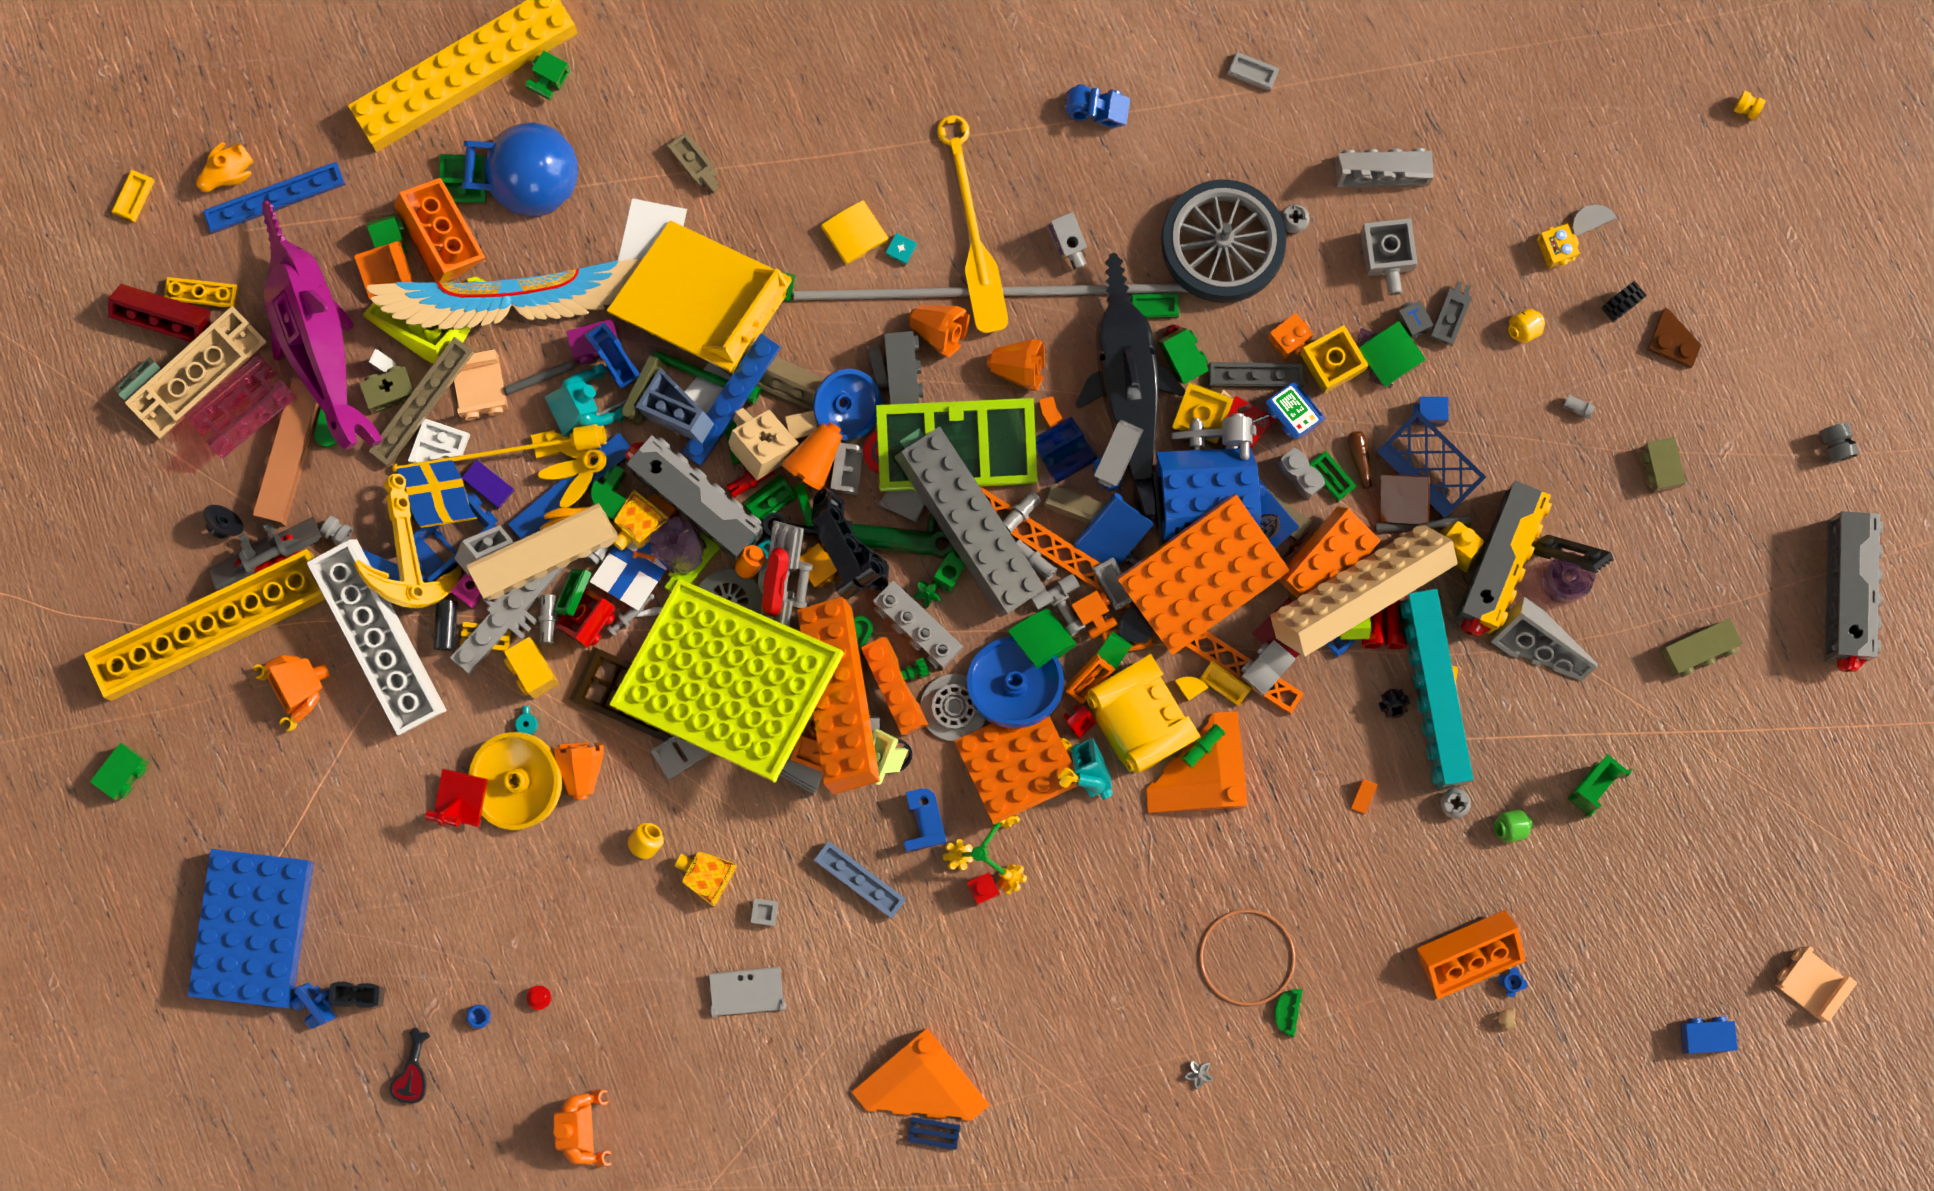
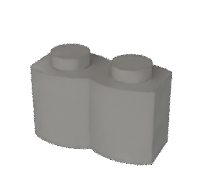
M1293 448L1280 459L1278 466L1281 473L1294 483L1295 489L1303 498L1309 500L1322 490L1325 485L1323 476L1318 470L1309 465L1307 457L1300 450Z
M1275 640L1271 644L1265 642L1257 651L1260 655L1257 660L1253 662L1250 659L1241 669L1244 672L1241 679L1262 697L1295 661V658Z

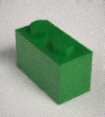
M1181 327L1157 341L1179 383L1186 384L1209 371L1206 366L1208 360L1203 351L1199 352L1195 344L1198 340L1192 330L1189 331L1187 328Z
M119 743L90 782L112 799L120 801L121 798L125 799L132 791L131 785L135 780L144 776L148 769L146 766L149 761L127 745Z

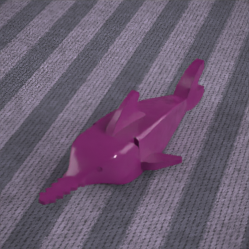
M264 201L262 203V215L265 217L264 223L267 225L266 231L269 233L268 240L270 241L271 250L269 274L264 288V304L272 325L274 360H280L284 352L299 378L325 413L326 423L332 436L344 450L351 449L357 443L356 434L370 446L379 445L383 439L376 427L357 409L347 404L346 364L342 329L350 331L354 324L346 312L333 300L315 258L309 252L287 241L285 236L282 235L279 221L276 220V212H273V205L269 201Z

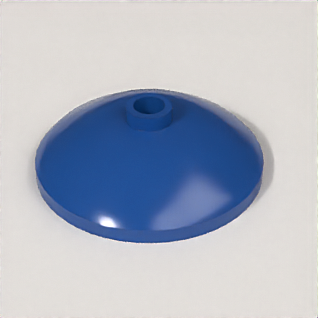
M856 369L837 370L823 379L816 390L813 400L815 419L819 426L822 423L828 424L830 421L841 428L839 433L843 435L842 440L860 438L867 434L876 424V405H882L881 393L875 381L866 373ZM843 398L844 405L840 406L839 401Z

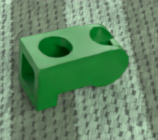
M954 547L947 554L932 582L950 594L966 567Z

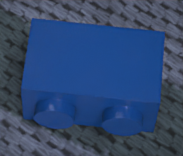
M1727 1016L1712 1017V1022L1703 1023L1702 1018L1687 1019L1688 1024H1680L1683 1054L1738 1050L1735 1021H1727Z

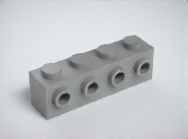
M894 581L873 600V605L875 606L873 610L882 619L887 617L893 623L891 627L900 636L905 634L910 639L908 643L917 652L922 650L928 656L926 660L935 669L939 666L944 670L963 650V646Z

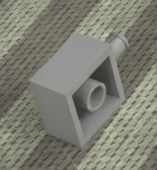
M1411 218L1364 223L1360 233L1366 275L1386 276L1387 294L1389 296L1402 294L1399 273L1414 271L1418 264Z

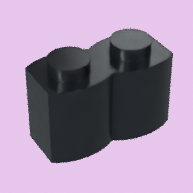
M343 981L330 984L329 1002L343 1007L357 1005L363 1008H379L384 1004L385 988L371 983L357 985Z

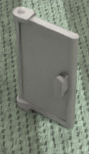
M901 468L897 470L892 481L910 480ZM916 490L886 491L878 506L916 523L925 503Z
M780 967L709 973L712 1000L710 1013L712 1018L722 1015L785 1011L786 1004L785 998H783Z

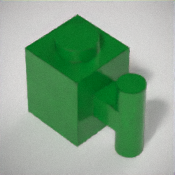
M543 50L540 56L537 55L531 66L534 77L539 80L536 83L529 79L525 84V88L550 101L553 98L554 92L547 88L550 85L560 90L571 71L568 63Z
M395 213L367 222L375 248L402 240V233L406 232L402 219H397ZM401 245L404 254L408 253L406 245Z

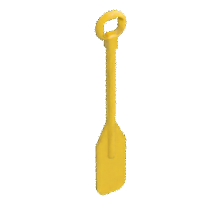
M950 115L944 117L939 122L937 134L944 144L952 148L971 240L965 266V275L975 325L982 333L998 332L1007 327L1008 315L997 263L982 244L979 237L961 146L969 136V126L962 117ZM955 121L962 124L960 126L961 133L964 136L961 139L959 137L951 138V141L946 139L943 125L945 123L949 125L955 123Z

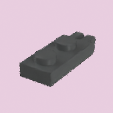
M1460 281L1457 282L1455 289H1449L1430 338L1449 346H1453L1472 299V296L1468 295L1471 286L1466 285L1464 292H1460L1462 285Z

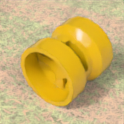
M1744 90L1733 111L1739 114L1744 113L1749 119L1756 121L1766 100L1760 97L1755 98L1750 92Z

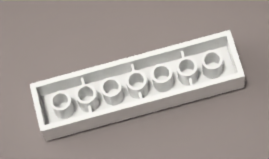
M357 539L348 540L312 559L307 564L397 735H401L447 710L391 603L370 589L359 575L354 565L358 559L371 567Z

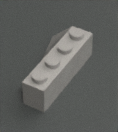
M1415 148L1402 152L1401 149H1390L1388 152L1369 149L1364 151V153H1355L1354 150L1341 151L1335 159L1336 187L1430 185L1433 180L1432 151H1425L1424 148Z

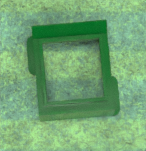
M1607 754L1601 762H1597L1567 799L1585 812L1586 815L1584 817L1587 819L1601 807L1598 800L1612 782L1618 778L1624 779L1628 777L1633 769L1627 770Z

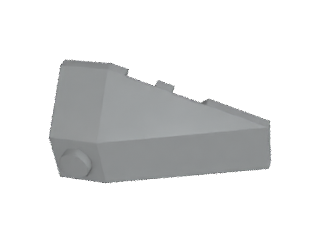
M1523 597L1508 612L1504 625L1500 626L1491 639L1493 644L1510 656L1516 658L1521 656L1530 659L1533 664L1538 666L1540 663L1554 668L1555 672L1581 681L1598 667V664L1543 609L1526 597Z

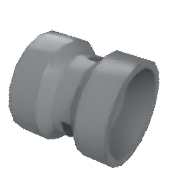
M330 516L320 530L321 537L326 540L331 539L336 546L348 541L353 532L352 527L347 524H340L339 519L334 516Z

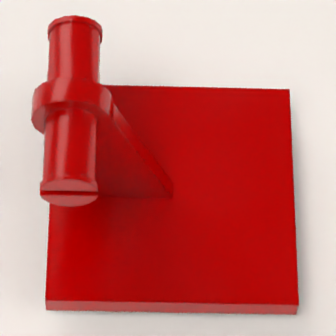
M442 769L434 812L427 810L425 820L437 822L440 826L450 825L459 827L460 823L479 827L488 779Z

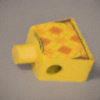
M634 490L614 520V528L619 532L620 540L613 542V544L621 551L630 542L640 549L668 528L669 518Z
M698 851L694 860L681 854L675 867L686 872L682 882L715 907L737 865Z

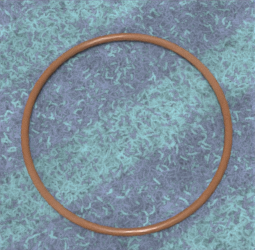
M1235 910L1218 918L1206 931L1200 946V968L1209 987L1222 999L1242 1006L1260 1005L1274 999L1288 985L1295 968V949L1289 933L1274 917L1258 910ZM1239 913L1259 914L1276 923L1286 935L1292 953L1291 969L1285 983L1270 997L1256 1002H1240L1224 996L1208 979L1203 964L1204 945L1212 929L1225 918Z

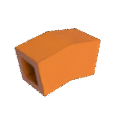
M1054 397L1039 399L1041 416L1049 429L1061 423L1063 418L1056 408Z

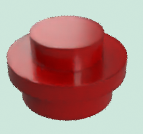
M534 986L527 993V1003L535 1010H543L551 1002V993L544 986Z

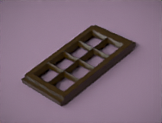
M593 646L569 699L664 742L668 740L669 733L651 727L639 719L636 720L624 715V712H618L605 706L611 690L617 691L619 688L614 684L621 669L628 671L632 663ZM602 660L616 665L609 682L595 676ZM593 681L607 687L600 703L586 698Z

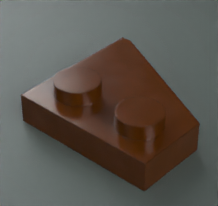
M1664 308L1647 351L1692 368L1701 344L1668 308Z

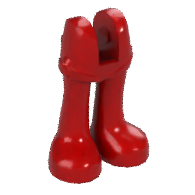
M1400 599L1386 607L1387 649H1404L1407 647L1406 637L1401 633L1399 626L1398 604ZM1382 610L1371 616L1369 639H1362V647L1365 649H1378L1385 645Z

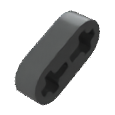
M879 344L867 346L875 383L879 389L889 387Z

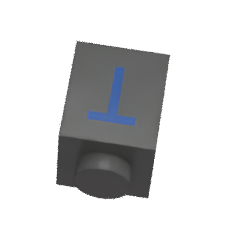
M1409 301L1399 307L1400 310L1396 318L1412 339L1430 331L1433 327V323L1421 301L1416 303Z

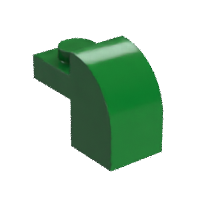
M615 465L613 470L609 469L603 478V482H605L603 485L594 481L591 490L594 505L599 503L608 519L614 522L627 499L615 493L626 476L625 471Z

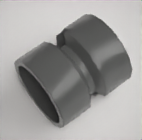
M1850 422L1833 425L1819 431L1823 444L1828 446L1826 454L1830 464L1860 455L1856 441L1851 440L1854 434Z

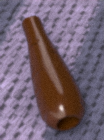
M1355 431L1349 434L1347 442L1361 478L1363 489L1372 487L1366 435L1361 431Z

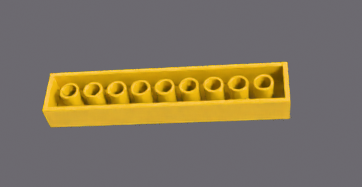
M526 0L352 102L348 107L375 151L378 152L533 61L537 55H541L543 50L548 52L577 35L576 26L560 0Z
M305 549L85 653L86 660L103 697L113 701L326 600L307 562L315 558L313 553Z

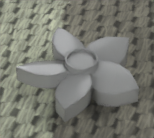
M1191 1061L1192 1071L1188 1072L1184 1078L1194 1080V1085L1198 1090L1201 1088L1203 1081H1213L1212 1076L1206 1073L1209 1070L1210 1062L1199 1066L1196 1062Z

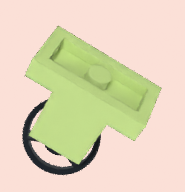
M879 729L874 730L872 734L880 782L874 783L876 785L882 784L885 773H895L904 770L912 759V749L905 741L896 739ZM897 743L904 744L902 748H896ZM908 752V758L906 762L903 764L906 754Z

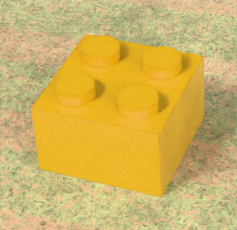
M1345 325L1303 347L1300 353L1323 394L1364 373L1368 367L1366 360Z
M530 637L504 651L507 656L504 662L513 675H518L519 679L516 682L526 696L530 695L536 699L559 685L537 645Z

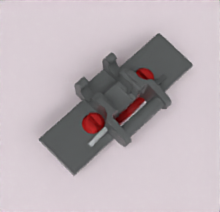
M311 517L279 534L276 533L270 521L262 524L266 530L267 537L254 544L251 543L246 533L238 536L242 542L240 543L242 547L241 552L209 568L216 590L219 588L223 589L299 553L301 549L319 541L321 534L315 518Z

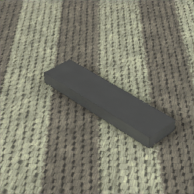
M1209 362V387L1285 388L1291 383L1297 382L1301 388H1304V363Z

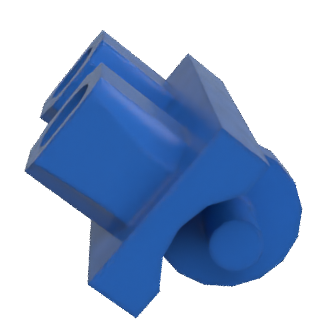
M309 982L294 990L296 994L290 1001V1004L297 1011L307 1007L311 1014L305 1018V1023L310 1029L331 1022L337 1017L330 1009L333 1005L329 1002L330 988L323 992L319 985L314 988Z

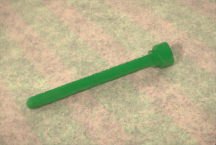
M660 351L653 353V356L662 363L722 388L729 381ZM756 386L746 403L755 405L760 395V387Z

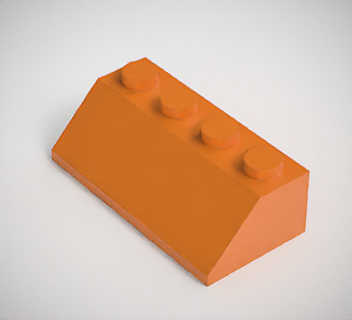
M441 178L399 192L393 206L402 219L436 283L456 279L485 259L482 250Z
M1506 910L1417 948L1421 966L1437 1000L1526 961L1518 927Z

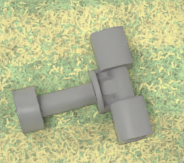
M1071 574L1058 581V586L1049 591L1044 589L1031 599L1038 611L1050 604L1052 607L1058 606L1068 623L1065 629L1070 636H1073L1085 629L1086 626L1083 625L1080 619L1076 620L1066 602L1069 599L1068 594L1080 588L1075 576Z

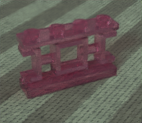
M259 354L184 415L202 436L210 429L214 431L215 434L206 442L221 459L226 457L296 398L282 380H279L272 387L268 384V381L277 374ZM262 383L261 386H259L255 391L251 393L253 389H255L259 384ZM270 392L268 395H266L262 400L258 402V400L261 397H263L266 393ZM249 398L253 403L234 418L231 412ZM223 414H225V415H224L221 419H219L215 424L213 423V422H215L219 417H221ZM230 423H232L228 428H226V429L221 433V430H223L226 426H228Z

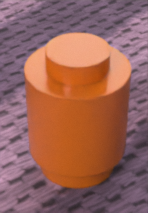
M747 546L735 562L736 573L745 579L754 577L766 561L764 551L758 546Z

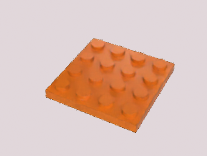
M1050 716L1035 725L1024 728H1005L991 723L954 740L993 825L1078 786L1075 782H1072L1067 788L1059 784L1061 780L1058 778L1059 774L1066 768L1074 772V765Z

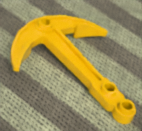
M392 474L385 480L384 487L388 492L386 500L389 518L393 524L400 581L388 579V573L374 569L359 559L354 565L370 589L386 601L407 608H423L438 603L455 588L461 576L462 567L458 564L452 572L439 577L435 582H423L410 522V503L408 494L404 491L406 480L401 474Z

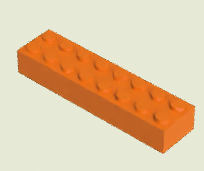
M843 597L798 609L799 625L802 633L844 652L813 711L824 785L835 795L880 782L852 608Z

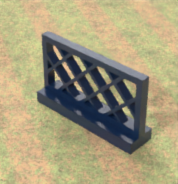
M1419 410L1377 450L1402 475H1422L1419 471H1425V476H1428V470H1442V485L1430 483V504L1444 518L1486 478ZM1417 417L1425 424V434H1411V424ZM1428 427H1429L1435 434H1428ZM1408 428V434H1402ZM1438 436L1442 440V451H1428V437ZM1398 437H1408V451H1398L1391 444ZM1411 437H1425V451H1411ZM1445 444H1446L1452 451H1445ZM1442 453V468H1428V454ZM1445 453H1455L1459 457V467L1445 468ZM1402 454H1408V460ZM1411 454H1425V468H1415L1411 464ZM1462 460H1463L1469 467H1462ZM1445 470H1459L1460 484H1445ZM1462 470H1473L1479 478L1473 484H1462ZM1436 487H1442V493ZM1445 487H1460V497L1453 504L1445 497ZM1463 487H1469V488L1463 493Z

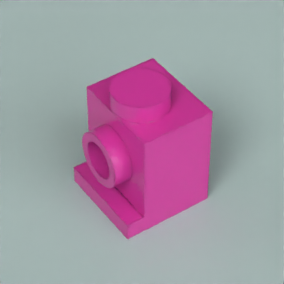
M465 573L455 588L451 590V593L474 609L482 595L476 584L473 589H467L469 582H474L471 575L468 576Z

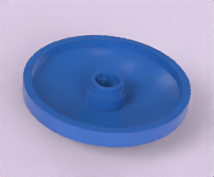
M1005 637L989 643L974 657L968 670L967 688L972 705L987 721L1005 728H1024L1041 722L1056 709L1064 690V676L1057 656L1036 669L1011 637Z

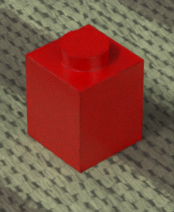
M990 872L967 882L977 906L1000 895Z

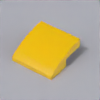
M864 200L840 212L821 225L822 230L846 265L864 257L868 251L886 243L889 239Z

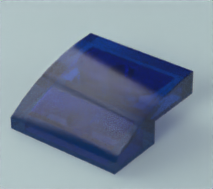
M1072 416L1035 437L1036 451L1056 484L1089 466L1097 459V456L1085 440L1083 432Z

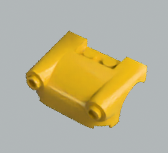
M1151 654L1090 688L1088 696H1086L1095 720L1117 757L1130 772L1133 771L1136 774L1150 769L1161 760L1201 737L1189 716L1185 718L1162 680L1161 676L1163 673Z

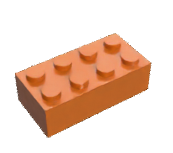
M1336 507L1287 564L1290 572L1278 579V581L1298 599L1301 595L1307 594L1320 584L1337 576L1338 573L1365 559L1381 540L1349 508Z

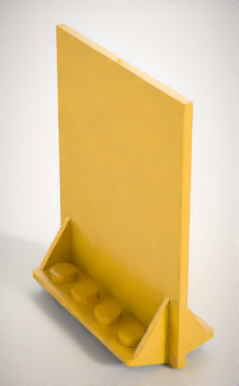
M670 220L609 306L607 313L733 374L786 297L788 286L792 280L790 276L781 273L779 269H773Z

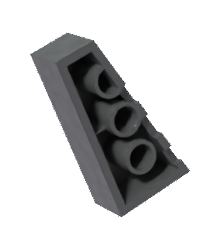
M913 331L885 333L890 405L919 403V398H923L922 383H917V374H921L920 359L915 360V350H919L918 336H913ZM924 413L891 414L892 429L921 427V422L924 421Z

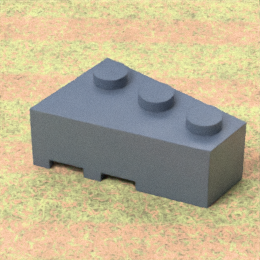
M661 367L636 405V408L647 420L701 444L714 425L704 411Z

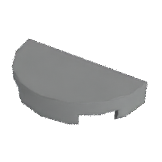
M1593 204L1586 206L1576 214L1571 228L1572 234L1574 233L1578 237L1616 220L1617 217L1612 210L1603 205Z

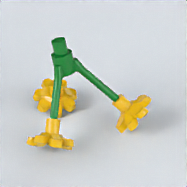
M1018 814L994 824L982 844L973 848V850L970 844L964 845L961 839H955L954 844L948 842L945 845V849L949 853L943 854L944 861L950 860L948 868L954 870L958 866L959 870L963 871L967 869V863H971L973 859L983 861L999 872L998 875L1001 879L997 882V885L1000 889H1003L1005 894H1011L1012 889L1017 892L1020 889L1019 882L1024 883L1027 880V876L1021 874L1024 871L1023 866L1009 864L1007 869L1001 868L988 857L989 850L987 846L999 827L1003 826L1008 829L1012 824L1016 825L1020 821V818L1017 816Z

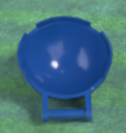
M530 122L512 126L500 133L493 142L464 141L463 147H466L464 182H461V188L489 190L501 206L517 215L535 217L552 213L566 199L570 198L576 186L578 162L574 149L558 130L546 124ZM476 148H488L484 165L486 184L474 183Z

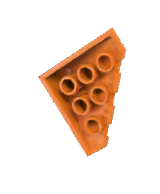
M1238 711L1213 713L1207 720L1208 724L1200 731L1199 735L1202 737L1214 723L1219 725L1226 734L1211 748L1212 751L1209 754L1206 753L1193 768L1185 764L1181 757L1196 744L1195 742L1187 745L1185 750L1177 758L1174 757L1163 769L1164 773L1155 783L1152 782L1146 789L1148 813L1234 809L1247 806Z
M928 1028L852 1091L866 1111L877 1112L878 1109L892 1111V1114L911 1115V1113L927 1114V1117L946 1119V1116L962 1117L961 1120L972 1121L990 1105Z

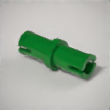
M1214 723L1201 738L1195 740L1196 744L1181 759L1185 764L1193 768L1206 753L1209 754L1212 751L1211 748L1226 733L1219 725Z

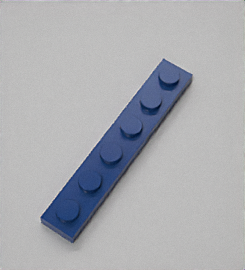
M759 334L706 415L714 425L701 444L689 439L681 451L683 454L699 465H704L733 421L734 413L742 408L782 348L780 345L764 334Z

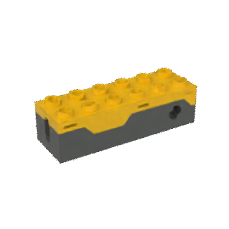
M1516 480L1506 489L1454 618L1462 622L1460 627L1464 633L1477 637L1483 633L1490 634L1495 629L1498 630L1500 626L1504 625L1508 616L1505 610L1509 604L1513 603L1517 593L1513 589L1518 582H1521L1526 569L1522 568L1523 564L1530 560L1534 551V547L1531 544L1535 538L1538 539L1543 528L1540 522L1544 516L1548 515L1552 503H1549L1550 494Z

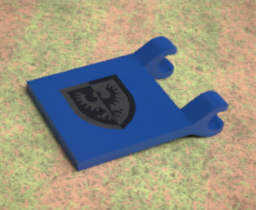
M1259 479L1262 512L1260 529L1272 546L1276 548L1300 526Z

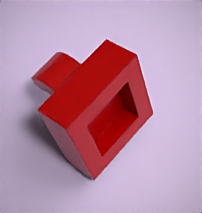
M1075 705L1076 713L1072 717L1068 714H1065L1064 717L1072 732L1080 739L1097 721L1084 705L1081 708Z

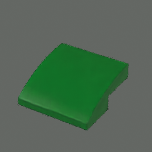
M440 154V178L454 202L486 203L487 190L461 188V182H464L466 155ZM475 155L474 183L486 184L484 170L486 155Z
M1400 321L1359 348L1369 366L1386 388L1427 360Z
M1049 609L1028 617L1008 630L1011 638L1036 669L1055 656L1060 658L1077 645Z

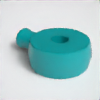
M522 706V715L516 719L515 728L517 732L532 735L538 728V721L534 715L530 714V706ZM526 722H529L528 727H524Z

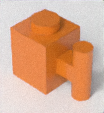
M1099 589L1092 591L1072 604L1083 625L1091 621L1095 623L1096 626L1088 631L1092 639L1118 625L1114 617L1106 621L1104 620L1102 615L1110 610L1108 605L1111 602L1104 591L1100 593Z

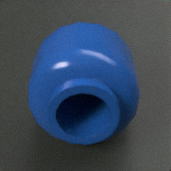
M1076 85L1066 93V113L1076 121H1085L1089 118L1087 117L1091 88L1086 85Z

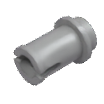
M1569 394L1563 409L1581 415V419H1590L1595 406L1591 405L1592 402L1590 401L1587 403Z

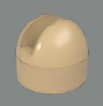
M1506 1009L1499 1013L1498 1022L1500 1026L1506 1029H1516L1514 1009Z

